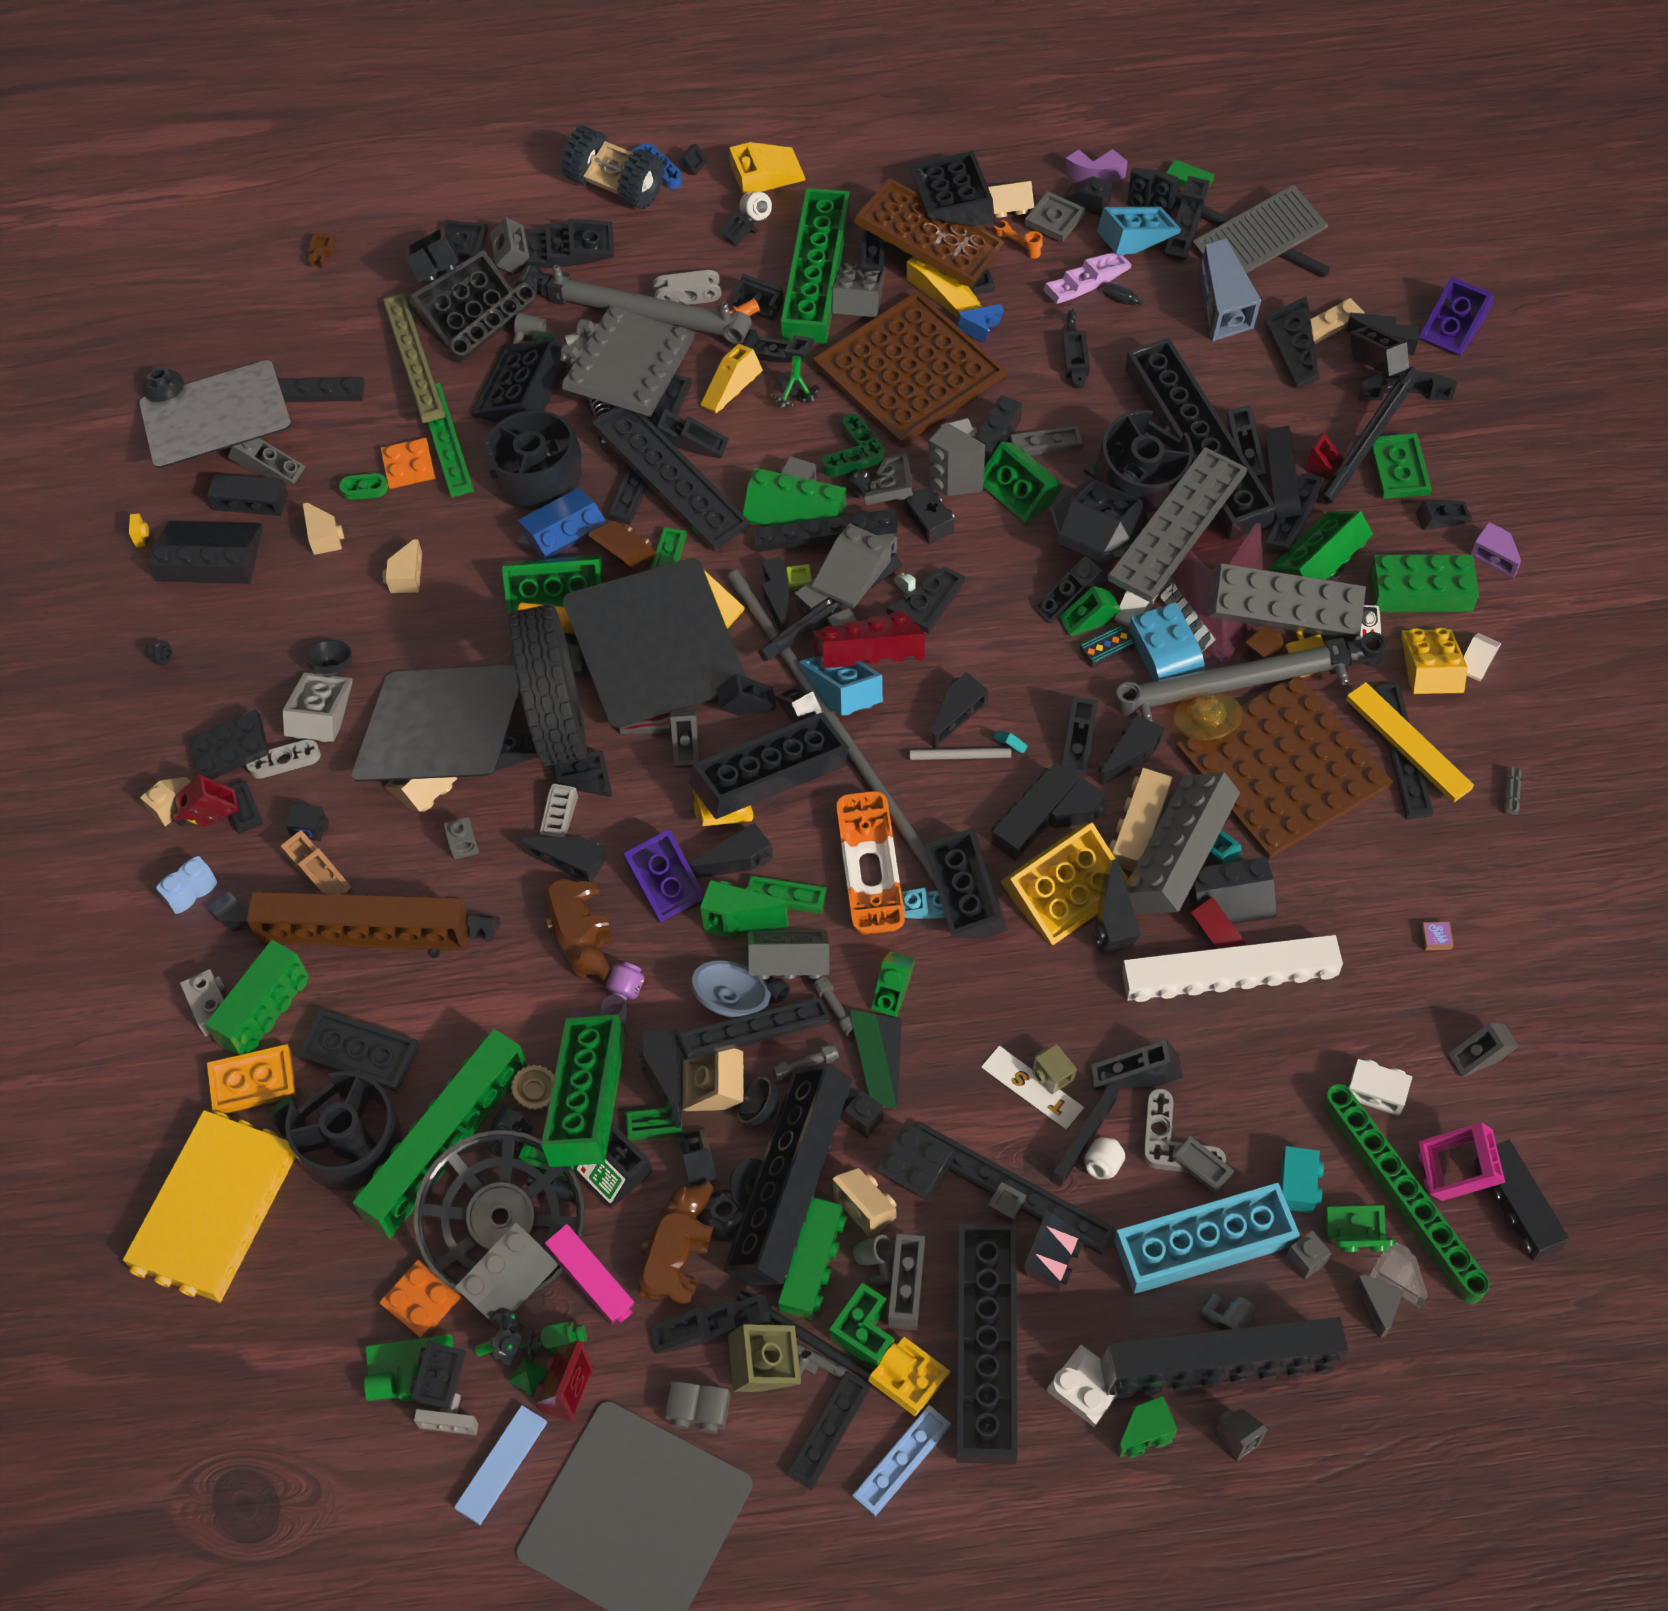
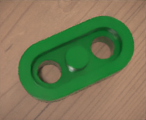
M377 473L351 475L342 479L340 490L343 497L348 500L379 498L388 491V484L386 478Z

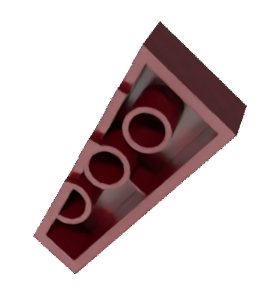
M896 611L880 617L872 616L861 621H849L838 626H826L823 629L814 631V657L823 668L855 666L856 661L879 664V659L893 658L894 662H902L904 657L915 656L916 660H925V633L905 611Z

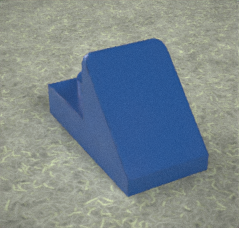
M1001 304L959 312L955 325L967 335L984 343L989 334V328L1000 323L1004 313Z

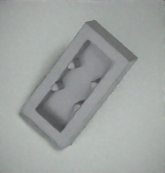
M456 1393L451 1410L440 1408V1412L416 1409L414 1422L419 1429L477 1435L479 1425L474 1416L457 1414L461 1395Z

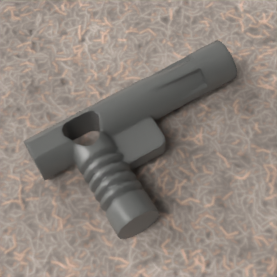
M797 1343L800 1375H802L803 1370L815 1374L820 1367L842 1378L845 1371H847V1368ZM802 1352H807L810 1356L802 1358Z

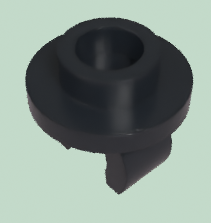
M159 641L156 645L147 644L144 651L145 654L152 655L151 658L158 665H166L173 654L171 646L167 641Z

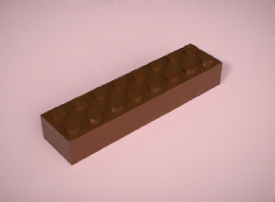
M265 890L262 892H252L247 922L259 944H269L271 940H274L281 945L467 951L469 938L468 914L462 898L455 896L432 898L428 895L406 897L401 894L379 896L373 893L366 896L353 895L351 893L330 895L324 892L302 894L297 891L275 893Z

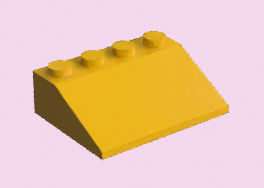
M1091 822L1079 826L1000 882L1014 904L1052 946L1097 915L1104 873L1115 857ZM1120 867L1126 885L1128 878Z

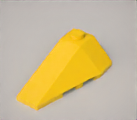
M915 256L907 261V280L957 318L959 312L983 308L970 287L960 284L958 280L949 275L942 274L933 266L922 263Z

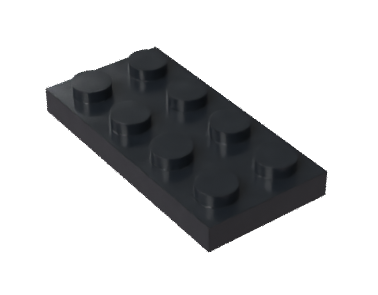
M320 1009L297 1057L301 1061L335 1072L349 1071L363 1074L373 1079L381 1087L397 1092L420 1044L416 1039Z

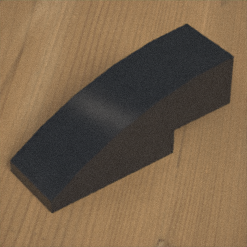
M1350 312L1346 326L1348 333L1371 325L1407 342L1408 355L1415 354L1419 338V326L1396 324V317Z
M666 409L661 412L654 424L675 447L708 457L721 458L729 438L690 416L684 420Z
M778 556L762 562L763 576L766 580L765 583H762L763 598L779 631L782 632L788 626L790 602L786 570L781 557Z

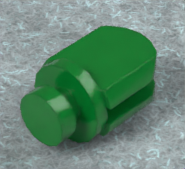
M566 1321L545 1326L541 1332L540 1339L543 1346L550 1353L555 1354L559 1347L576 1340L586 1342L587 1333L584 1324L577 1325L576 1328L574 1322Z

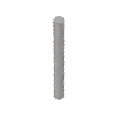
M1011 748L910 750V760L1011 758Z

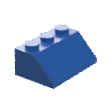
M580 488L517 520L539 559H549L588 538V534L592 530L607 523L595 502Z

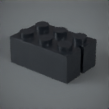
M444 226L405 247V259L419 283L423 280L425 283L432 281L437 277V272L442 270L448 272L457 267L456 263L459 262L458 250Z

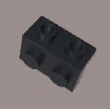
M428 1340L426 1347L423 1346L419 1353L418 1364L421 1365L419 1374L413 1377L410 1385V1393L413 1394L412 1399L420 1404L451 1410L466 1351L436 1344L435 1341Z

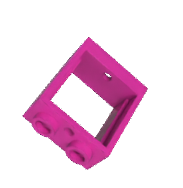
M1482 1122L1418 1141L1420 1146L1418 1157L1426 1173V1178H1424L1425 1188L1430 1195L1441 1201L1505 1183L1493 1129ZM1475 1142L1482 1175L1445 1186L1438 1153Z

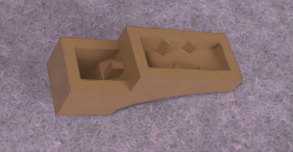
M302 830L280 846V850L319 892L340 895L352 889L319 848L317 849Z

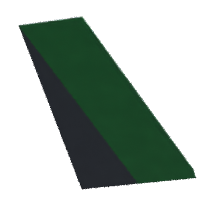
M851 1010L850 1015L869 1096L882 1104L883 1107L897 1109L902 1019Z

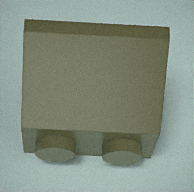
M743 1324L728 1334L733 1392H763L801 1384L795 1326Z

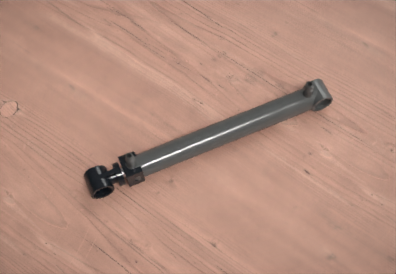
M528 265L524 268L516 282V287L522 283L532 284L536 289V293L540 292L543 296L549 297L552 303L565 305L566 301L605 310H608L609 306L619 307L625 311L656 321L724 336L726 340L734 344H740L744 341L752 325L751 318L747 314L739 311L730 314L726 302L721 303L720 312L570 279V274L562 272L559 265L553 266V275H544L538 267Z
M1369 632L1359 640L1345 642L1343 638L1328 640L1325 646L1142 684L1125 682L1117 689L1116 709L1125 716H1132L1140 710L1143 718L1153 722L1150 707L1329 671L1330 675L1337 674L1341 684L1346 685L1349 682L1347 678L1349 666L1360 663L1367 666H1375L1382 661L1386 639L1380 633Z

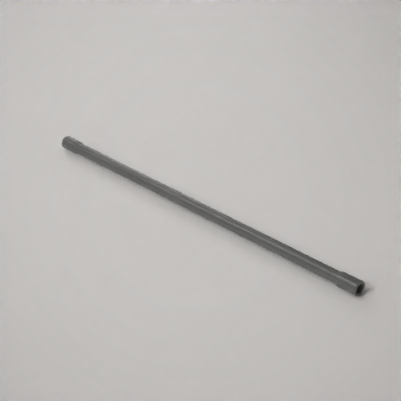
M738 570L729 573L727 580L742 598L767 637L772 639L780 632L750 590L742 574ZM790 647L780 653V656L801 687L814 692L824 716L848 745L847 755L872 792H880L886 796L891 820L937 889L924 844L833 710L827 707L800 669L799 660Z

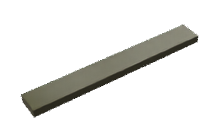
M402 293L383 298V303L422 422L426 423L444 418L445 413L405 294Z

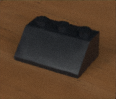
M1267 857L1202 867L1189 891L1194 910L1213 897L1232 924L1277 916L1274 879ZM1197 922L1199 930H1202V927Z

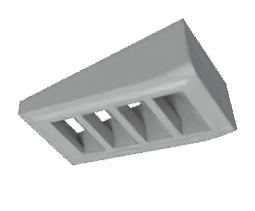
M558 784L551 785L540 829L541 837H566L578 799L576 788ZM555 805L564 806L566 809L556 808ZM552 815L561 816V817H564V818H563V819L553 818ZM549 824L561 826V829L550 828Z

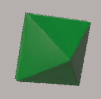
M524 1357L509 1379V1383L533 1397L538 1385L544 1381L548 1373H546L545 1368L535 1362L529 1363V1359Z

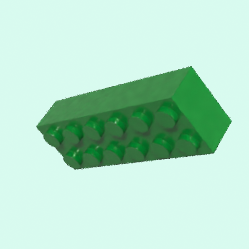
M618 1014L566 1018L541 1144L550 1167L605 1164L626 1039Z

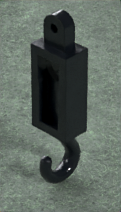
M1070 308L1067 314L1068 331H1063L1062 337L1066 378L1071 377L1072 385L1080 389L1085 386L1086 377L1089 376L1090 372L1086 330L1077 331L1076 311L1074 308ZM1073 359H1080L1083 364L1071 365V361Z

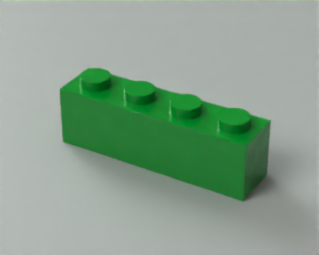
M817 1198L811 1200L806 1214V1222L802 1226L797 1241L798 1245L793 1253L779 1300L780 1312L812 1321L815 1312H821L824 1296L820 1294L823 1285L828 1286L832 1273V1269L828 1268L831 1258L836 1259L839 1249V1242H836L838 1232H844L847 1216L843 1215V1205Z

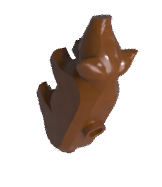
M565 878L555 879L545 886V899L549 917H546L545 920L548 932H554L561 953L568 960L572 971L578 977L584 980L586 974H594L605 980L610 974V968L603 953L598 948L604 944L613 943L609 931V922L606 914L590 915L585 903L592 896L599 895L596 882H587L586 880L575 882Z
M705 1179L698 1186L685 1187L682 1185L675 1189L666 1206L659 1214L651 1237H645L641 1248V1254L645 1256L638 1279L640 1286L638 1296L640 1298L661 1300L669 1297L675 1303L685 1304L689 1303L692 1295L695 1294L699 1279L688 1278L681 1274L688 1262L690 1252L707 1254L711 1243L714 1227L706 1226L696 1219L706 1207L713 1192V1186L708 1179Z

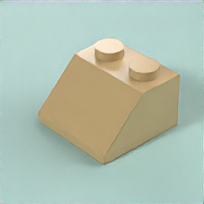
M1031 181L988 186L993 198L995 218L1006 217L1007 212L1015 211V215L1027 214L1028 209L1034 208Z
M457 778L391 780L384 787L411 811L424 812L433 806V800L436 797L444 795L453 787L452 783Z
M733 1048L687 1061L683 1059V1110H726L742 1103L744 1095L743 1051Z
M857 1168L833 1178L834 1199L838 1204L843 1205L845 1212L869 1238H873L896 1218L895 1207L897 1205L888 1193L884 1195L877 1188L876 1180L869 1173L864 1174Z

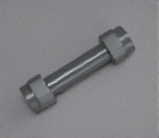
M826 977L819 978L813 984L819 997H824L840 1021L839 1028L846 1037L854 1035L851 1016L847 1014L833 993V985Z
M834 1043L823 1045L820 1047L821 1051L788 1064L786 1061L777 1063L778 1065L773 1066V1071L778 1082L790 1079L791 1074L796 1068L813 1066L823 1061L825 1063L834 1062V1060L839 1058Z

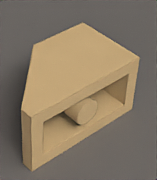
M304 503L303 508L308 540L313 554L342 549L341 539H345L342 525L337 526L334 516L309 503Z
M418 539L412 540L387 560V569L383 570V583L388 585L390 593H419L422 550Z
M187 777L161 780L140 798L147 811L166 827L174 820L173 813L177 811L176 794L191 781Z

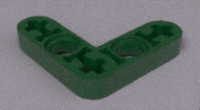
M847 414L842 418L841 431L853 447L825 455L822 458L821 471L826 476L836 477L882 463L884 447L860 416ZM857 438H866V439H868V440H867V441H861V440H858ZM848 458H856L858 461H850Z

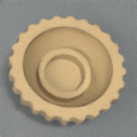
M541 1065L522 1068L514 1076V1080L511 1083L514 1100L519 1105L521 1104L523 1108L527 1107L529 1110L547 1107L550 1103L555 1075L552 1074L551 1070H547L546 1067L543 1068Z

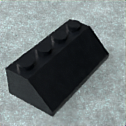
M971 828L924 845L951 936L953 938L984 939L1007 931L1006 921L980 840L975 830Z

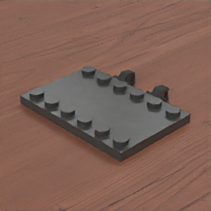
M609 306L599 324L580 319L578 322L576 335H583L589 339L583 350L582 348L578 350L576 346L570 347L566 344L561 349L560 360L573 365L563 381L562 389L651 416L691 346L695 332L684 327L640 316L619 307Z

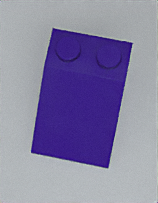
M1451 277L1424 326L1419 339L1461 356L1485 322L1495 303L1493 293Z
M670 829L622 854L633 878L660 923L704 899L705 894Z

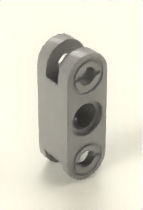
M702 270L658 276L653 281L654 297L687 305L716 301L721 297V288L718 286L719 275L713 270Z

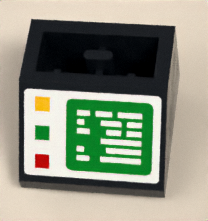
M611 1123L605 1164L576 1165L574 1172L610 1209L617 1205L653 1172L650 1160L613 1123Z

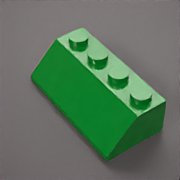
M755 468L748 484L743 515L750 521V524L764 527L843 516L846 508V488Z
M1328 511L1294 543L1290 553L1284 552L1267 570L1326 580L1332 577L1342 564L1348 562L1355 551L1365 546L1366 541L1373 533L1361 511Z
M601 555L505 562L502 566L507 614L518 611L521 602L541 605L554 604V606L564 607L563 599L566 594L603 583Z

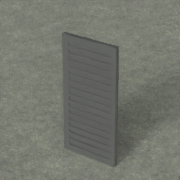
M1293 184L1195 239L1193 245L1203 256L1206 244L1212 241L1227 239L1247 274L1328 228V224Z

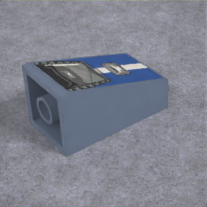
M1222 239L1206 244L1199 276L1210 338L1213 342L1254 329L1261 299L1228 240Z

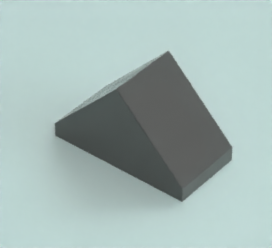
M1363 1274L1358 1277L1354 1286L1381 1338L1386 1336L1391 1328L1403 1290Z

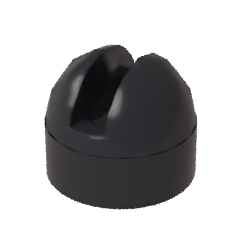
M780 978L771 980L767 985V989L771 993L770 997L775 1002L782 1001L791 989L790 985Z

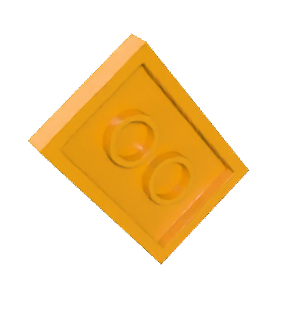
M288 1044L207 1063L213 1113L219 1111L225 1114L281 1101L289 1096L291 1098L297 1097L291 1052Z

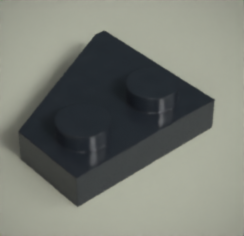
M603 750L587 753L583 759L554 764L558 785L574 787L577 791L607 797L613 796Z

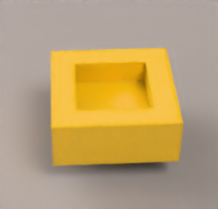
M140 513L130 514L129 535L135 547H145L146 537L149 536L148 524L143 522Z

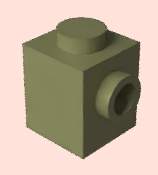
M1056 1044L1050 1049L1047 1047L1043 1048L1035 1055L1032 1070L1035 1079L1040 1084H1044L1051 1094H1054L1074 1081L1077 1068Z

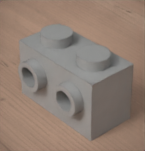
M209 969L180 983L198 1026L205 1037L211 1034L205 1023L224 1001L225 998L222 992L226 991L221 977L215 978Z

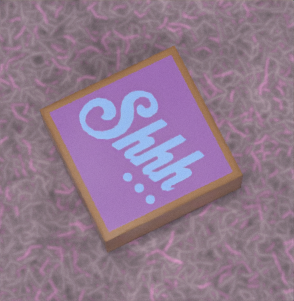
M1426 922L1422 924L1421 929L1425 951L1452 950L1454 944L1450 922Z

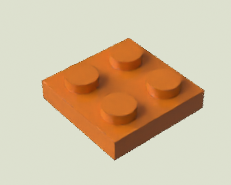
M427 438L381 447L389 489L436 479Z
M418 1259L379 1303L421 1339L431 1332L461 1298V1295L444 1284L429 1267Z

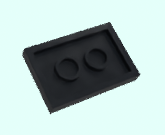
M256 709L189 739L196 775H202L212 780L269 755L261 714Z

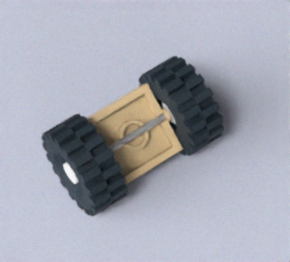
M584 125L577 127L576 131L573 130L571 133L572 137L567 139V146L564 145V154L561 155L563 162L560 163V166L563 168L561 172L564 174V177L585 186L592 183L616 193L621 198V201L639 209H646L647 206L652 204V200L657 198L656 194L661 190L659 188L660 185H663L664 180H662V177L665 176V171H663L665 164L661 157L642 149L630 152L608 143V140H606L607 136L604 133Z

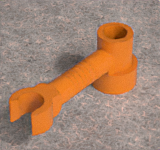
M1001 220V228L994 225L995 235L1003 236L1004 238L1008 237L1027 248L1028 257L1031 259L1040 257L1043 245L1041 233L1032 231L1024 237L1012 230L1005 220Z

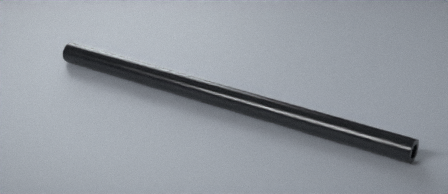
M1177 191L1175 204L1180 206L1183 194ZM1204 205L1202 217L1218 225L1231 220V218ZM1292 248L1280 254V256L1324 278L1330 271L1329 266Z

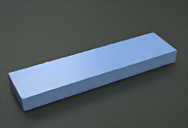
M928 1405L853 1493L852 1498L876 1517L949 1430L951 1423Z
M521 1406L454 1509L476 1524L481 1525L546 1426L547 1421L526 1407Z

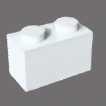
M1358 1059L1348 1088L1361 1104L1400 1116L1406 1102L1412 1076L1406 1075L1404 1071L1399 1069H1388L1379 1066L1371 1060Z

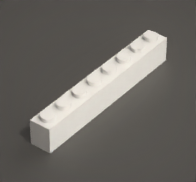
M1336 935L1124 960L1122 976L1127 1001L1143 1002L1154 997L1168 999L1179 994L1199 995L1204 991L1212 990L1225 992L1230 988L1237 987L1250 989L1262 984L1276 986L1287 981L1302 983L1309 979L1320 977L1326 980L1339 975L1343 962Z

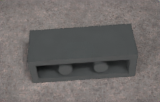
M896 1234L888 1317L889 1328L918 1329L925 1236Z

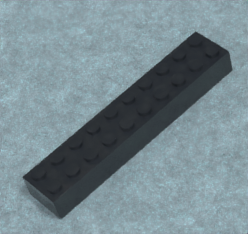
M1168 337L1127 351L1125 371L1149 410L1153 411L1152 415L1158 425L1163 429L1169 426V433L1180 440L1183 434L1187 432L1193 447L1191 465L1206 447L1247 468L1246 475L1215 515L1229 541L1272 526L1276 506L1170 338Z

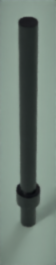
M742 1290L736 1300L742 1301L753 1296ZM768 1303L772 1323L795 1326L796 1338L870 1383L868 1380L873 1373L872 1370L772 1309L773 1305Z

